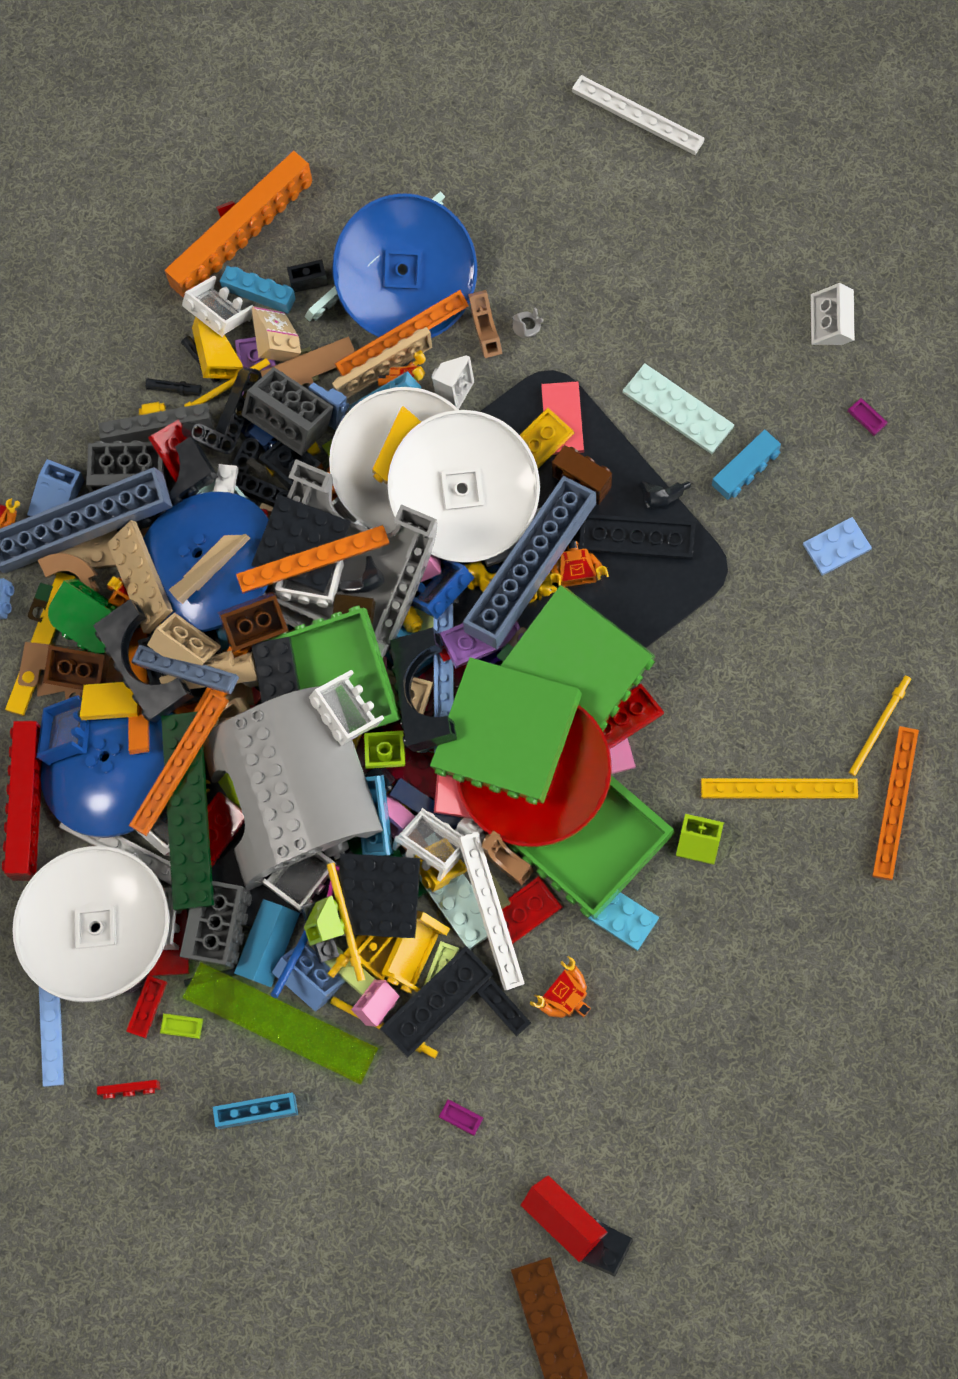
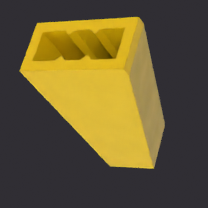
M195 316L192 331L203 378L232 379L237 376L243 365L226 336L221 337Z
M404 406L400 408L372 469L373 477L379 483L384 482L386 485L388 483L390 464L398 446L404 437L421 423Z

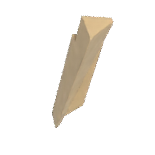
M247 534L224 535L183 576L184 578L172 586L169 591L183 604L196 590L199 591L243 547L250 537Z
M232 651L213 655L204 663V665L236 674L239 677L237 683L257 680L253 652L234 658ZM169 675L159 678L161 684L176 679V677ZM185 681L189 689L205 687Z

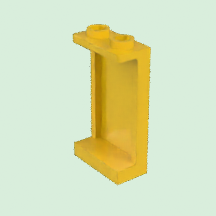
M417 911L416 938L397 939L381 973L388 978L387 982L396 986L398 984L401 985L400 989L410 994L412 991L418 992L420 988L415 985L438 935L447 936L450 928L426 913Z

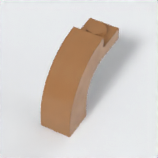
M483 290L468 294L473 322L484 358L503 354L500 339L492 318L487 291Z
M57 553L38 560L45 577L50 578L61 572L70 571L77 575L81 582L97 592L100 591L96 581L91 580L98 576L96 571L82 558L70 554Z
M495 831L484 838L481 847L486 858L520 886H523L534 872L531 865L512 852Z

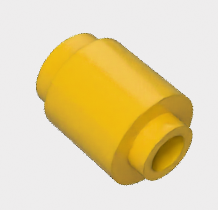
M160 402L142 404V408H139V415L165 411V404Z
M410 606L403 627L407 632L415 633L421 629L423 621L415 608Z

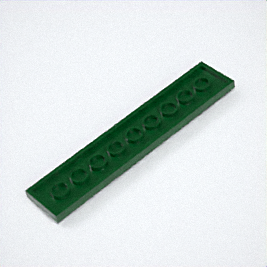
M198 711L161 716L164 767ZM202 745L167 802L173 910L175 911L214 906L204 749Z

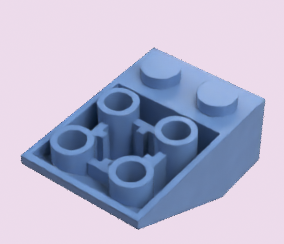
M47 459L38 476L27 515L31 517L76 499L85 481L81 472Z

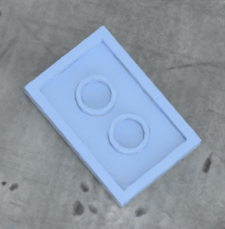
M853 517L803 542V546L822 576L872 549Z

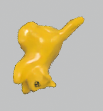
M481 561L465 564L464 566L474 577L468 588L474 590L475 587L480 586V589L484 592L495 574L489 573Z

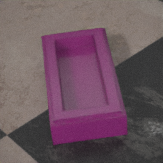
M862 398L847 411L873 436L888 423Z
M447 1099L439 1115L440 1119L475 1136L484 1119Z

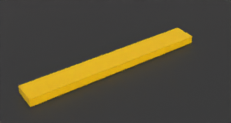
M65 573L56 574L46 610L43 608L40 618L43 617L42 622L37 624L31 640L32 643L51 645L57 629L49 621V605L63 581L76 579L75 576ZM25 672L22 676L23 681L26 683L32 682L34 680L33 672ZM17 677L5 710L24 716L35 686H21L18 684Z
M701 778V799H858V779Z

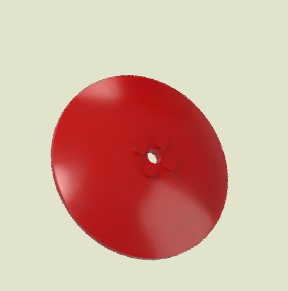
M578 705L543 804L537 802V805L525 801L526 798L522 797L515 799L509 797L503 791L495 793L490 791L487 786L479 788L471 785V782L464 780V782L457 781V788L468 814L488 834L495 831L500 835L503 842L516 846H548L575 835L598 813L605 801L611 782V753L606 737L598 723L584 708Z

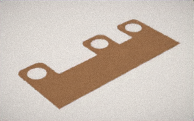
M348 336L273 367L300 385L305 383L311 385L314 382L312 377L336 368L334 363L355 350ZM273 367L261 371L262 377Z
M25 642L18 677L19 685L30 687L37 685L40 669L45 670L48 646L50 644ZM113 658L109 660L106 683L108 681H123V675L113 665L115 663ZM27 671H31L34 674V680L30 683H26L22 679L23 674ZM69 688L74 692H83L80 689Z

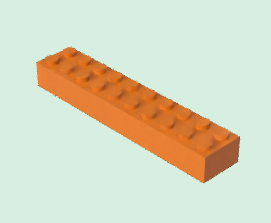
M295 151L291 152L164 270L169 285L184 298L186 291L209 279L214 272H219L227 260L233 259L235 253L248 244V240L253 236L256 237L263 226L269 225L277 213H282L290 201H295L303 189L310 187L313 180L309 163Z

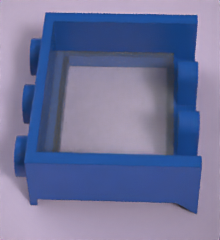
M440 559L444 565L441 569V574L432 577V581L426 587L420 582L417 589L420 594L416 598L414 597L411 606L431 615L437 620L474 579L469 570L458 562Z
M79 695L43 708L36 757L49 766L53 762L78 753L86 754L91 720H81L80 718L82 697Z

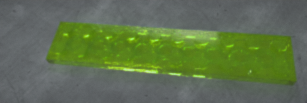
M200 962L182 997L359 1085L362 1084L378 1051L377 1047Z

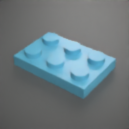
M620 892L595 920L591 916L588 919L638 951L659 917Z

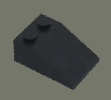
M281 441L274 444L259 458L289 491L294 481L289 478L296 459L325 471L322 463L308 451L301 456Z

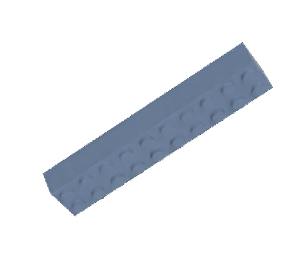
M153 467L1 528L0 571L6 574L36 562L45 556L59 553L122 528L130 520L137 522L172 508L163 473Z
M565 476L561 478L464 619L465 633L495 649L499 648L596 505V492Z

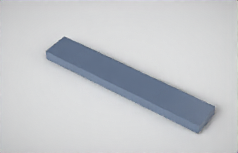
M139 645L131 661L134 665L230 695L239 679L236 674L204 664L198 665L163 657L153 649Z

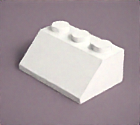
M838 283L811 294V344L843 345L854 341L853 289Z
M467 355L441 363L439 368H436L432 374L435 394L445 398L458 409L474 384L471 360Z

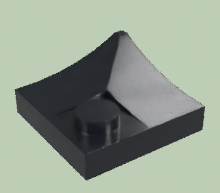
M594 1218L608 1233L581 1262L615 1277L633 1239Z

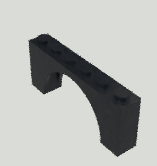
M191 436L175 446L179 455L180 471L177 482L169 493L173 507L184 499L196 495L200 489L211 485L218 478L199 443ZM167 510L137 521L139 530L150 527L153 521L158 519Z
M129 599L93 625L96 630L95 635L104 643L106 654L113 658L115 662L113 665L123 675L125 686L133 692L132 698L142 707L143 710L141 712L144 718L157 723L161 720V716L169 715L194 696L186 682L182 679L176 678L161 685H148L135 675L129 661V645L133 633L147 617L138 602Z
M432 627L390 640L391 648H389V653L394 664L392 665V672L396 676L394 686L399 696L397 705L402 715L400 724L405 734L403 736L404 745L411 751L417 752L457 740L455 724L448 716L429 717L422 715L416 711L411 699V684L415 673L427 659L442 652L440 634Z

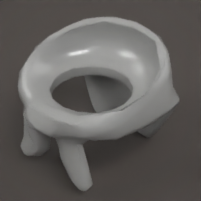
M534 308L533 314L528 311L517 313L512 317L513 331L521 338L533 337L540 331V323L544 320L538 317L536 308ZM522 319H532L535 327L533 329H526Z

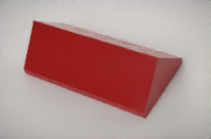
M549 1175L531 1187L520 1205L579 1263L608 1233Z

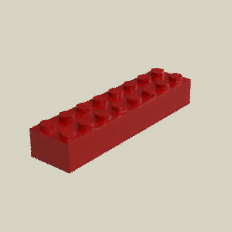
M13 721V727L10 728V738L12 739V746L9 747L11 765H8L10 784H7L6 788L9 802L5 805V812L8 814V818L4 823V832L7 835L6 841L3 842L5 860L2 861V871L13 881H30L37 873L42 761L36 757L41 728L37 721Z

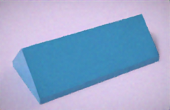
M384 775L365 777L383 831L368 838L361 837L363 855H391L394 852L392 849L393 844Z
M263 899L234 974L272 987L275 979L272 971L280 958L284 956L300 913Z

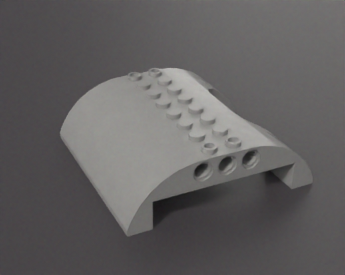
M296 459L289 478L294 481L287 498L341 517L335 511L331 501L332 474ZM403 504L400 505L394 523L398 524L396 529L387 534L390 542L389 545L343 560L344 567L339 584H341V581L356 580L362 577L365 571L367 556L372 557L375 565L382 572L384 584L378 589L367 593L344 594L342 591L336 593L374 598L376 605L372 627L382 659L391 647L390 640L397 637L408 614L430 559L437 533V519ZM351 522L346 537L369 529ZM332 571L324 593L289 580L286 581L285 589L328 596L334 571ZM277 582L270 584L263 594L273 592L276 595L286 624L293 627L306 624L307 627L313 625L312 621L324 618V621L331 619L330 615L333 613V607L330 606L323 608L314 603L302 604L297 600H281L277 597L275 591Z
M321 686L281 695L236 715L214 727L203 743L204 760L211 782H218L226 772L229 774L244 816V835L235 847L234 854L245 888L248 890L262 885L263 877L355 836L368 838L383 831L353 740L341 746L334 739L331 730L324 724L321 715L310 702L309 696L315 689ZM333 689L322 696L349 734L350 731L336 690Z

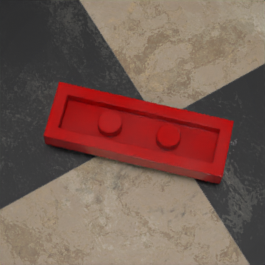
M147 976L126 1032L146 1039L165 991L166 981Z
M158 1080L98 1086L97 1095L103 1097L104 1100L115 1099V1095L123 1094V1097H134L137 1092H143V1095L155 1094V1090H160V1082Z

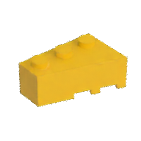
M369 936L358 949L359 956L361 955L363 961L361 965L378 980H384L385 978L381 973L398 937Z

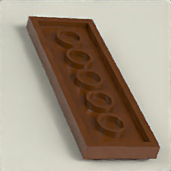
M548 1257L512 1269L511 1272L544 1379H588L551 1258Z

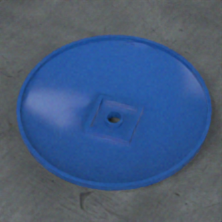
M393 194L378 198L363 206L348 220L342 229L333 254V280L341 304L360 327L376 337L382 336L458 290H461L469 305L468 294L474 293L477 259L472 240L466 228L449 209L424 196ZM400 264L405 265L407 268V272L404 275L398 272ZM467 307L429 329L431 338L449 329L462 316Z
M230 492L201 493L186 498L174 507L172 506V508L167 509L151 525L143 539L173 609V612L161 624L173 613H176L201 632L215 630L223 627L218 615L219 611L260 597L265 593L269 585L242 594L236 577L238 573L255 568L251 564L269 520L255 503L243 496ZM247 534L250 537L243 547L199 591L196 590L183 604L169 591L172 586L184 578L183 576L224 535ZM198 551H203L200 557L195 558V554Z
M73 715L63 718L60 722L57 746L71 741L76 743L77 738L71 734V729L78 727L79 721ZM128 717L95 719L90 721L86 754H75L53 762L51 766L42 761L41 787L46 803L55 817L71 830L90 837L109 838L134 831L135 829L130 827L129 824L164 768L161 720L157 723L149 720L150 752L130 755ZM109 753L108 760L102 762L103 755Z

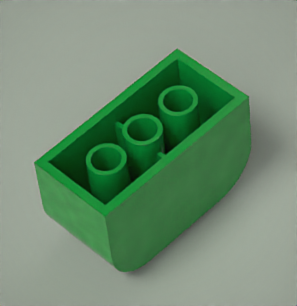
M78 579L64 580L49 605L48 617L52 626L60 631L64 638L74 640L81 649L95 653H104L105 645L96 637V630L93 625L118 607L109 603V599Z

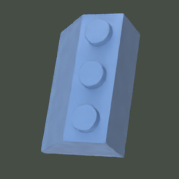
M306 944L285 985L316 1012L329 1001L346 981L338 974L331 978L327 974L331 968L324 962L319 963L316 952ZM295 947L280 958L272 971L278 979Z

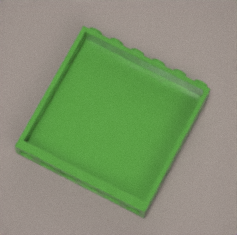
M560 585L501 666L578 688L582 693L578 705L584 708L595 719L601 730L604 731L608 725L606 722L610 716L614 717L620 709L618 705L622 700L625 702L631 695L630 689L633 685L637 686L643 679L641 675L645 669L648 671L653 666L655 655L568 588Z
M355 606L343 615L342 612L330 615L331 619L324 621V618L312 621L313 625L306 627V624L294 627L295 631L285 632L277 635V637L264 640L269 641L291 637L300 690L322 686L352 670L354 673L349 678V681L353 687L357 685L362 686L363 692L360 694V697L364 703L373 702L374 708L370 712L374 718L384 717L382 722L372 729L400 720L401 715L366 608ZM343 687L335 688L350 733L367 724Z
M470 657L448 716L454 721L457 740L438 745L430 766L437 775L446 777V774L451 775L454 780L459 782L467 780L471 782V785L479 788L487 786L490 791L495 793L503 791L509 797L515 799L522 797L526 798L525 801L537 805V802L543 804L582 693L578 688Z
M611 775V782L604 803L595 817L578 833L566 840L548 846L521 847L509 844L508 847L515 854L519 852L525 862L531 866L534 865L538 869L536 872L543 879L548 878L552 882L551 886L556 891L560 892L562 890L567 895L565 898L572 905L576 903L580 906V912L587 918L591 916L595 920L674 835V829Z

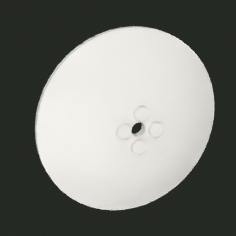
M396 387L385 389L366 397L345 415L333 437L329 464L335 492L346 510L369 529L383 525L386 534L395 530L398 525L394 523L395 517L390 507L387 485L384 482L379 483L373 477L372 469L400 408L404 406L421 422L443 412L459 410L445 398L424 389ZM458 484L457 491L461 494L466 493V485Z
M454 410L443 412L424 420L404 437L392 458L387 488L389 503L394 517H396L400 505L403 504L437 519V533L431 553L432 556L452 562L468 563L483 561L499 555L522 537L531 524L537 510L540 481L535 459L525 441L514 429L503 421L482 412ZM457 485H466L467 492L464 494L459 493Z
M89 846L68 851L44 865L23 890L13 919V942L16 954L28 976L38 986L56 997L74 1002H96L113 998L139 983L159 959L169 931L170 914L167 897L163 886L153 871L144 862L128 852L104 846ZM94 923H100V929L97 932H91V927Z

